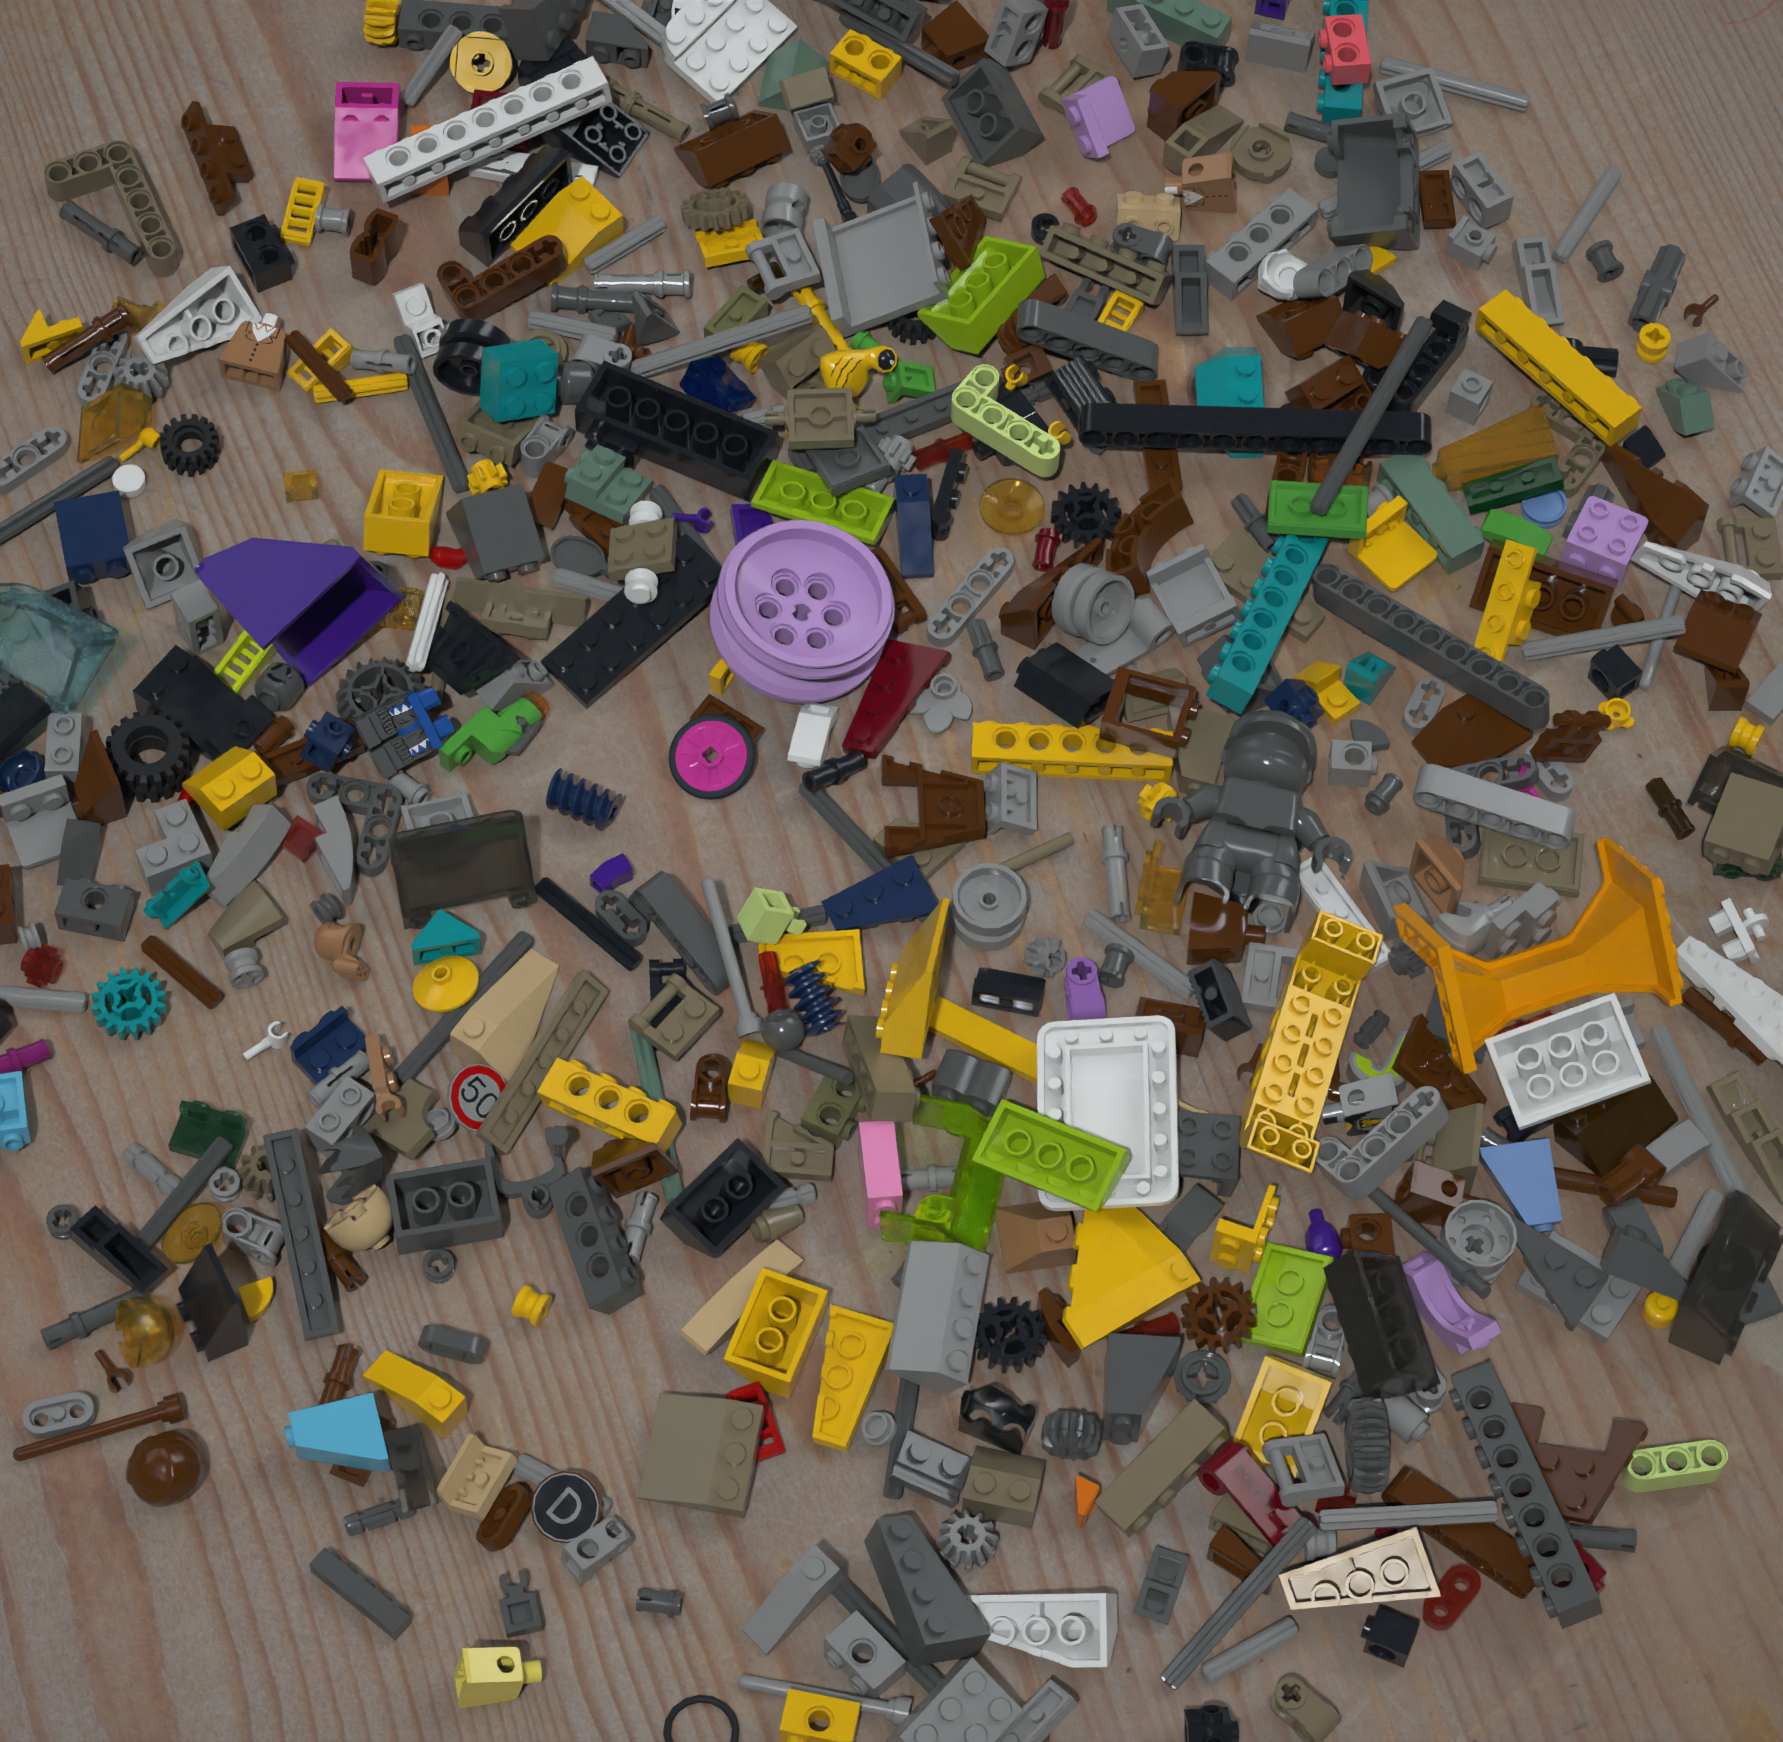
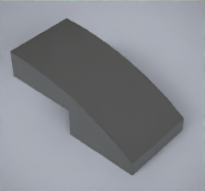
M1155 1546L1133 1614L1168 1625L1190 1560L1189 1556Z

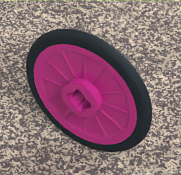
M718 714L699 716L686 723L675 735L669 750V767L676 783L688 794L707 800L724 798L739 790L750 777L755 762L754 744L747 730L736 720ZM712 751H715L718 754V758H715L712 763H708L705 757L712 753Z

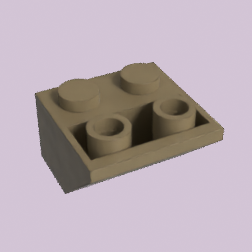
M802 325L758 359L757 362L772 388L787 400V390L825 388L819 367L820 357L837 350L823 326Z

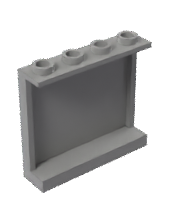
M917 181L913 183L915 196L834 227H831L824 217L813 221L831 321L843 338L949 298L947 285L950 284V278L941 261L945 259V253L941 243L937 241L936 231L929 222V219L934 217L931 213V210L935 209L934 201L930 192H924Z

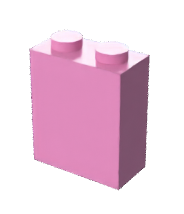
M894 1121L859 1122L858 1159L866 1228L875 1227L878 1230L891 1229L895 1225H901L903 1202Z

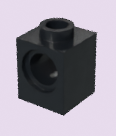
M1618 644L1607 651L1602 649L1592 657L1587 678L1608 700L1613 698L1623 699L1638 689L1643 671Z
M1379 1607L1375 1619L1368 1617L1360 1637L1366 1639L1363 1652L1404 1668L1420 1623Z

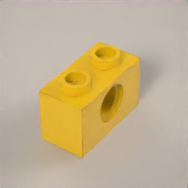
M788 1688L779 1728V1742H854L861 1703ZM821 1720L826 1722L829 1727L824 1731L817 1732L812 1730L809 1725L814 1721Z

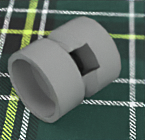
M786 182L775 183L769 187L760 225L763 235L770 237L795 228H799L801 232L803 215L805 214L807 204L805 190L795 184Z

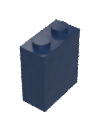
M119 490L54 502L69 582L74 580L79 584H88L94 580L110 577L121 578L126 574L132 573L122 549L129 544Z

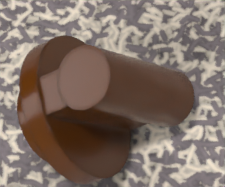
M1625 594L1619 595L1614 600L1615 607L1611 612V622L1614 626L1644 621L1645 617L1642 609L1632 603Z

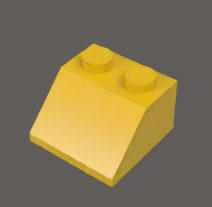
M234 746L182 783V787L223 832L246 817L253 804H264L277 795L276 778L273 771L254 751Z

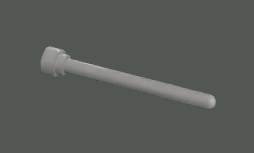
M1670 584L1659 618L1674 616L1682 590L1673 584ZM1667 637L1652 639L1639 687L1643 690L1651 687Z
M704 878L701 886L739 1015L736 1017L737 1023L734 1025L738 1039L762 1033L761 1017H757L756 1012L751 1010L715 882L712 878Z
M746 1674L738 1678L739 1687L746 1690L787 1697L789 1688L861 1703L860 1712L886 1716V1720L893 1721L892 1725L899 1726L912 1711L913 1699L898 1696L897 1700L890 1698L889 1702Z

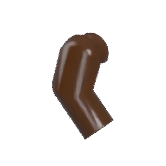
M627 324L621 344L630 348L632 361L651 355L649 348L644 350V345L637 346L635 324Z

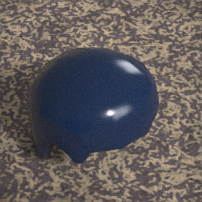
M22 749L20 753L9 756L0 765V789L7 793L45 780V763L37 753L27 749Z

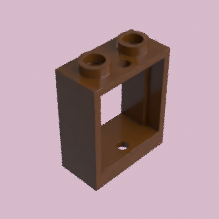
M1118 667L1101 720L1099 739L1177 759L1180 747L1186 748L1191 733V729L1186 728L1189 719L1195 721L1200 701L1194 700L1196 687ZM1127 694L1182 708L1174 735L1170 736L1118 722Z

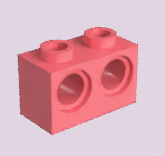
M1362 14L1325 16L1324 27L1318 31L1319 47L1325 49L1323 70L1324 73H1329L1331 85L1368 83L1371 59Z

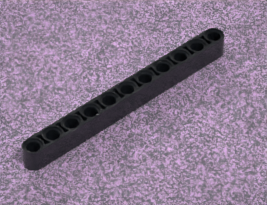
M1087 403L1079 408L1078 438L1082 444L1089 446L1339 453L1363 410ZM1384 411L1360 454L1423 455L1428 453L1432 449L1431 417L1422 412Z

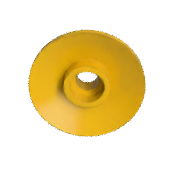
M450 955L435 959L426 964L416 975L412 988L414 998L423 1009L430 1012L442 1013L455 1010L467 1003L476 993L480 979L478 970L469 959L462 956Z

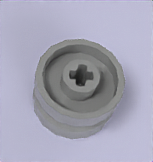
M1079 563L1069 568L1061 577L1054 591L1052 617L1056 626L1063 632L1074 636H1081L1085 640L1096 644L1107 645L1118 639L1126 630L1132 618L1135 605L1133 587L1130 581L1122 575L1111 571H1104L1102 568L1091 564Z
M980 863L967 868L957 878L952 890L951 925L957 937L968 946L979 950H998L1010 945L1018 938L1025 923L1027 903L1026 888L1020 876L1010 868L996 863Z

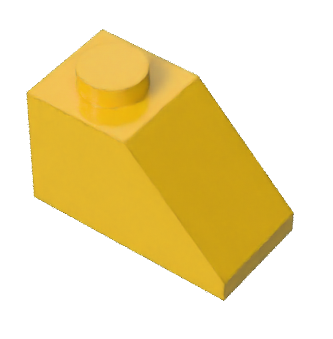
M749 1039L743 1041L736 1053L728 1081V1102L762 1109L777 1051L767 1046L766 1043Z

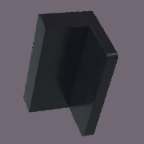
M980 967L977 978L974 980L971 1005L1039 1017L1046 980L1040 977Z

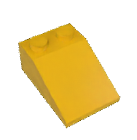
M581 176L559 191L510 246L514 252H517L543 236L553 235L558 237L566 253L568 266L560 275L546 282L552 288L553 282L559 283L582 267L584 257L624 234L623 214L589 181Z
M379 469L364 514L363 550L373 551L380 555L394 553L405 554L411 558L429 557L434 540L444 475Z
M1267 1354L1264 1357L1233 1442L1245 1445L1250 1451L1251 1457L1261 1469L1264 1465H1271L1264 1458L1262 1446L1274 1439L1314 1435L1335 1379L1272 1354ZM1292 1455L1284 1456L1294 1483L1298 1470Z

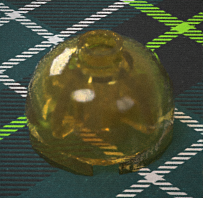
M146 1296L130 1297L118 1302L115 1311L116 1331L123 1330L125 1342H118L126 1364L134 1369L149 1367L162 1361L171 1352L175 1336L179 1334V1324L176 1316L171 1315L162 1302Z

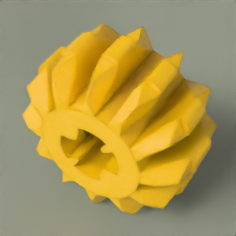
M400 0L366 1L363 32L367 42L378 46L394 45L397 42L401 12Z

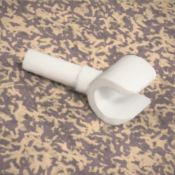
M279 1021L271 1023L268 1027L267 1037L244 1052V1058L248 1061L269 1047L275 1049L283 1048L288 1039V1032L281 1036L274 1035L281 1030L282 1023Z

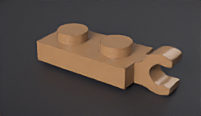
M378 1034L365 1037L372 1086L377 1099L375 1110L381 1122H386L385 1114L390 1109H396L399 1118L403 1117L405 1113L404 1107L400 1099L394 1095V1092L399 1091L397 1079L394 1072H390L389 1066L394 1065L390 1046H383Z

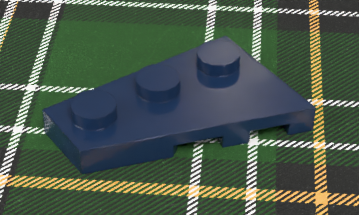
M912 855L821 901L836 931L864 930L878 927L879 924L913 921L912 918L930 915L938 905Z

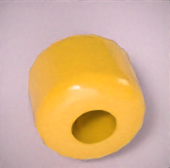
M1654 1291L1646 1297L1642 1306V1316L1646 1323L1659 1329L1672 1325L1679 1312L1677 1300Z

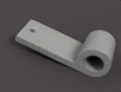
M1138 598L1135 600L1132 618L1126 630L1117 640L1107 645L1089 642L1074 650L1073 653L1109 676L1116 672L1118 667H1125L1163 645L1171 638L1175 629L1173 623L1150 598Z

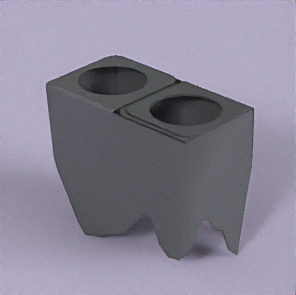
M366 1129L324 1150V1152L336 1151L325 1160L318 1174L342 1172L326 1194V1198L330 1203L344 1205L354 1201L352 1199L354 1195L373 1184L380 1189L382 1188L383 1155Z

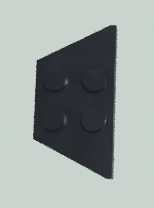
M450 600L445 607V610L449 612V616L444 627H436L425 666L459 695H463L517 663L521 658Z

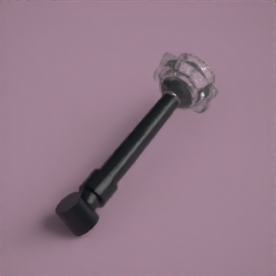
M826 144L817 145L810 151L811 155L807 158V161L814 167L823 168L837 201V208L841 214L842 222L845 223L857 218L855 212H851L852 208L842 192L830 166L831 163L820 151Z

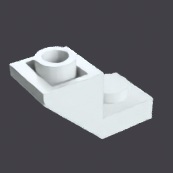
M418 283L393 293L392 297L401 323L410 336L419 356L424 358L437 353L440 349L439 341L444 325L441 317L433 312L424 284Z
M805 703L798 714L787 761L796 762L797 765L804 768L820 767L827 756L829 734L837 720L839 707L819 703Z

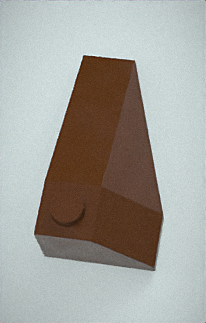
M1616 443L1611 447L1606 444L1601 462L1630 511L1645 516L1648 519V524L1644 531L1648 541L1686 551L1700 538L1709 504L1681 481L1676 480L1672 483L1663 478V471L1657 467L1651 470L1644 467L1638 456Z
M1098 537L1019 590L1010 602L1006 601L999 612L1001 634L1035 650L1055 624L1052 617V600L1061 577L1069 568L1079 563L1098 567L1103 560V540Z

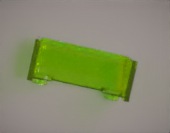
M920 1095L919 1106L917 1109H913V1124L945 1130L952 1136L964 1138L949 1197L941 1195L925 1197L920 1201L915 1216L881 1210L879 1219L882 1240L908 1245L910 1241L961 1243L984 1253L989 1244L1006 1178L1005 1175L972 1162V1158L991 1120L966 1103Z

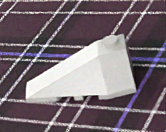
M1648 541L1631 557L1632 561L1695 598L1701 589L1707 592L1714 591L1721 594L1724 599L1737 604H1747L1754 608L1755 611H1758L1772 596L1770 582L1761 578L1755 571L1746 569L1741 565Z

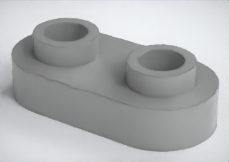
M72 1392L30 1403L23 1411L22 1422L26 1432L31 1437L44 1439L88 1427L94 1420L95 1409L88 1395L81 1392ZM76 1410L83 1411L82 1416L79 1418H73L71 1414ZM45 1418L48 1420L44 1426L36 1425L39 1419Z

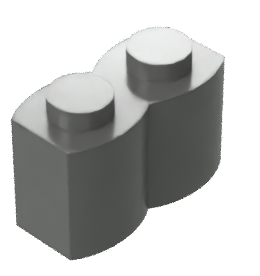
M946 1049L932 1082V1095L936 1097L937 1101L946 1106H965L975 1116L993 1117L1001 1099H1004L1010 1086L1011 1071L998 1064L978 1060L966 1053Z

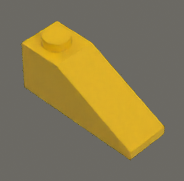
M385 1350L363 1374V1378L443 1439H446L468 1414L466 1397L439 1376L388 1350Z

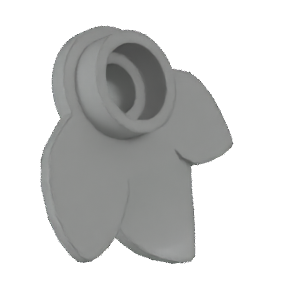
M941 673L931 680L928 690L924 688L915 700L916 706L910 712V715H924L927 729L932 734H939L950 727L954 718L968 720L972 712V704L970 698L961 692L959 681L950 674ZM943 689L949 690L947 693H940Z

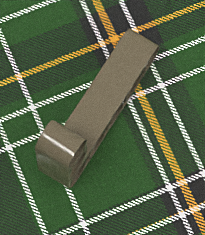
M121 140L111 141L54 160L46 165L44 177L47 192L54 201H68L113 186L135 237L143 249V254L152 273L158 277H169L177 271L179 265L175 242L133 150L128 143Z

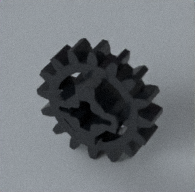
M1081 482L1080 489H1076L1070 484L1068 485V494L1063 491L1058 492V499L1052 502L1050 523L1054 524V530L1058 534L1062 533L1063 543L1071 539L1073 540V548H1077L1080 543H1085L1086 545L1097 537L1102 539L1103 543L1104 537L1108 540L1114 538L1112 532L1121 519V508L1117 507V497L1109 499L1110 490L1108 488L1100 492L1098 491L1097 483L1092 488H1087L1086 483ZM1102 510L1105 511L1107 515V520L1104 519V513L1102 512ZM1065 511L1068 513L1067 518L1070 519L1069 521L1065 518Z
M1001 1297L997 1298V1306L994 1308L989 1303L984 1304L985 1315L979 1313L973 1349H979L977 1359L981 1361L988 1358V1368L990 1370L996 1364L1001 1365V1372L1003 1374H1006L1008 1366H1013L1016 1373H1020L1022 1363H1025L1030 1368L1033 1367V1356L1041 1358L1043 1355V1348L1041 1346H1045L1047 1343V1335L1043 1334L1046 1332L1047 1324L1044 1321L1038 1322L1040 1311L1035 1310L1030 1313V1302L1028 1301L1024 1302L1022 1306L1016 1305V1297L1011 1298L1010 1304H1004ZM1025 1323L1030 1328L1032 1337H1030V1332L1024 1329ZM985 1333L988 1334L989 1339L993 1340V1347L988 1343Z

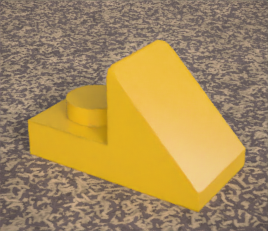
M38 309L20 341L25 365L42 360L43 355L48 354L82 332L83 326L79 317L62 320L48 327L41 310Z
M1317 660L1293 676L1292 679L1304 681L1307 686L1311 687L1318 694V702L1325 710L1322 714L1335 726L1358 711L1360 702L1339 680L1342 669L1340 665Z

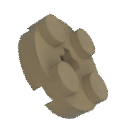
M1259 123V127L1249 128V125L1240 128L1234 134L1230 145L1235 170L1247 178L1258 180L1260 183H1272L1276 177L1286 172L1291 164L1293 151L1287 133L1269 123ZM1262 148L1267 150L1266 155H1258L1254 151V149L1260 151Z

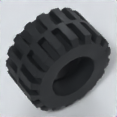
M147 710V714L140 715V711L134 712L133 718L128 719L125 716L120 719L121 726L114 725L111 729L112 736H107V748L105 750L124 796L129 799L136 796L137 802L143 803L145 799H151V803L158 802L159 797L164 796L165 800L171 798V792L173 791L179 793L183 788L182 782L190 778V771H193L192 752L185 728L180 727V722L176 718L169 720V715L161 712L160 715H155L154 710ZM149 749H156L166 753L160 760L150 764H141L133 761L137 754Z

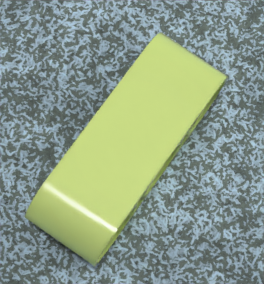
M1703 1440L1636 1450L1632 1454L1634 1457L1630 1464L1621 1473V1481L1629 1491L1634 1493L1711 1483L1720 1478L1728 1460V1452L1725 1446L1716 1440ZM1710 1457L1717 1465L1709 1466L1702 1461V1458ZM1675 1462L1681 1466L1682 1470L1674 1471L1668 1467L1667 1463ZM1641 1467L1648 1475H1637L1633 1472L1632 1468Z

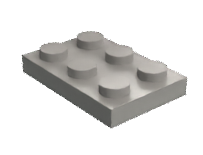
M1551 1232L1548 1238L1603 1271L1600 1265L1601 1259L1557 1232ZM1527 1268L1516 1283L1515 1289L1564 1318L1556 1305L1550 1303L1545 1295L1544 1288L1536 1282ZM1609 1275L1606 1284L1588 1308L1577 1327L1606 1344L1641 1292L1642 1287Z

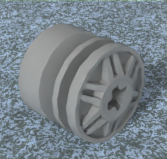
M1469 1200L1458 1204L1449 1213L1436 1240L1460 1261L1469 1263L1476 1270V1275L1488 1286H1491L1500 1277L1506 1263L1513 1254L1517 1243V1232L1510 1215L1499 1205L1486 1200ZM1445 1267L1453 1286L1462 1290H1471L1468 1286H1461L1453 1279L1451 1271Z

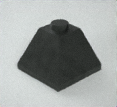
M1367 269L1352 271L1348 275L1342 310L1354 314L1355 310H1359L1368 316L1374 315L1387 322V328L1392 331H1400L1405 303L1393 285L1388 283L1384 277L1375 275Z

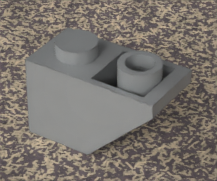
M1708 332L1678 343L1675 369L1689 382L1696 383L1697 386L1736 393L1744 390L1747 365L1713 334Z
M519 660L474 689L491 711H501L520 697L531 701L550 690L554 686V682L548 676L546 667L537 660Z

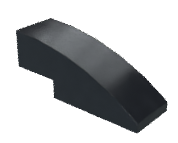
M96 1205L69 1228L71 1239L110 1273L142 1295L169 1272V1269L120 1223L116 1225Z

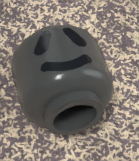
M274 662L258 677L254 689L256 698L267 710L285 711L302 694L304 684L300 672L295 666Z

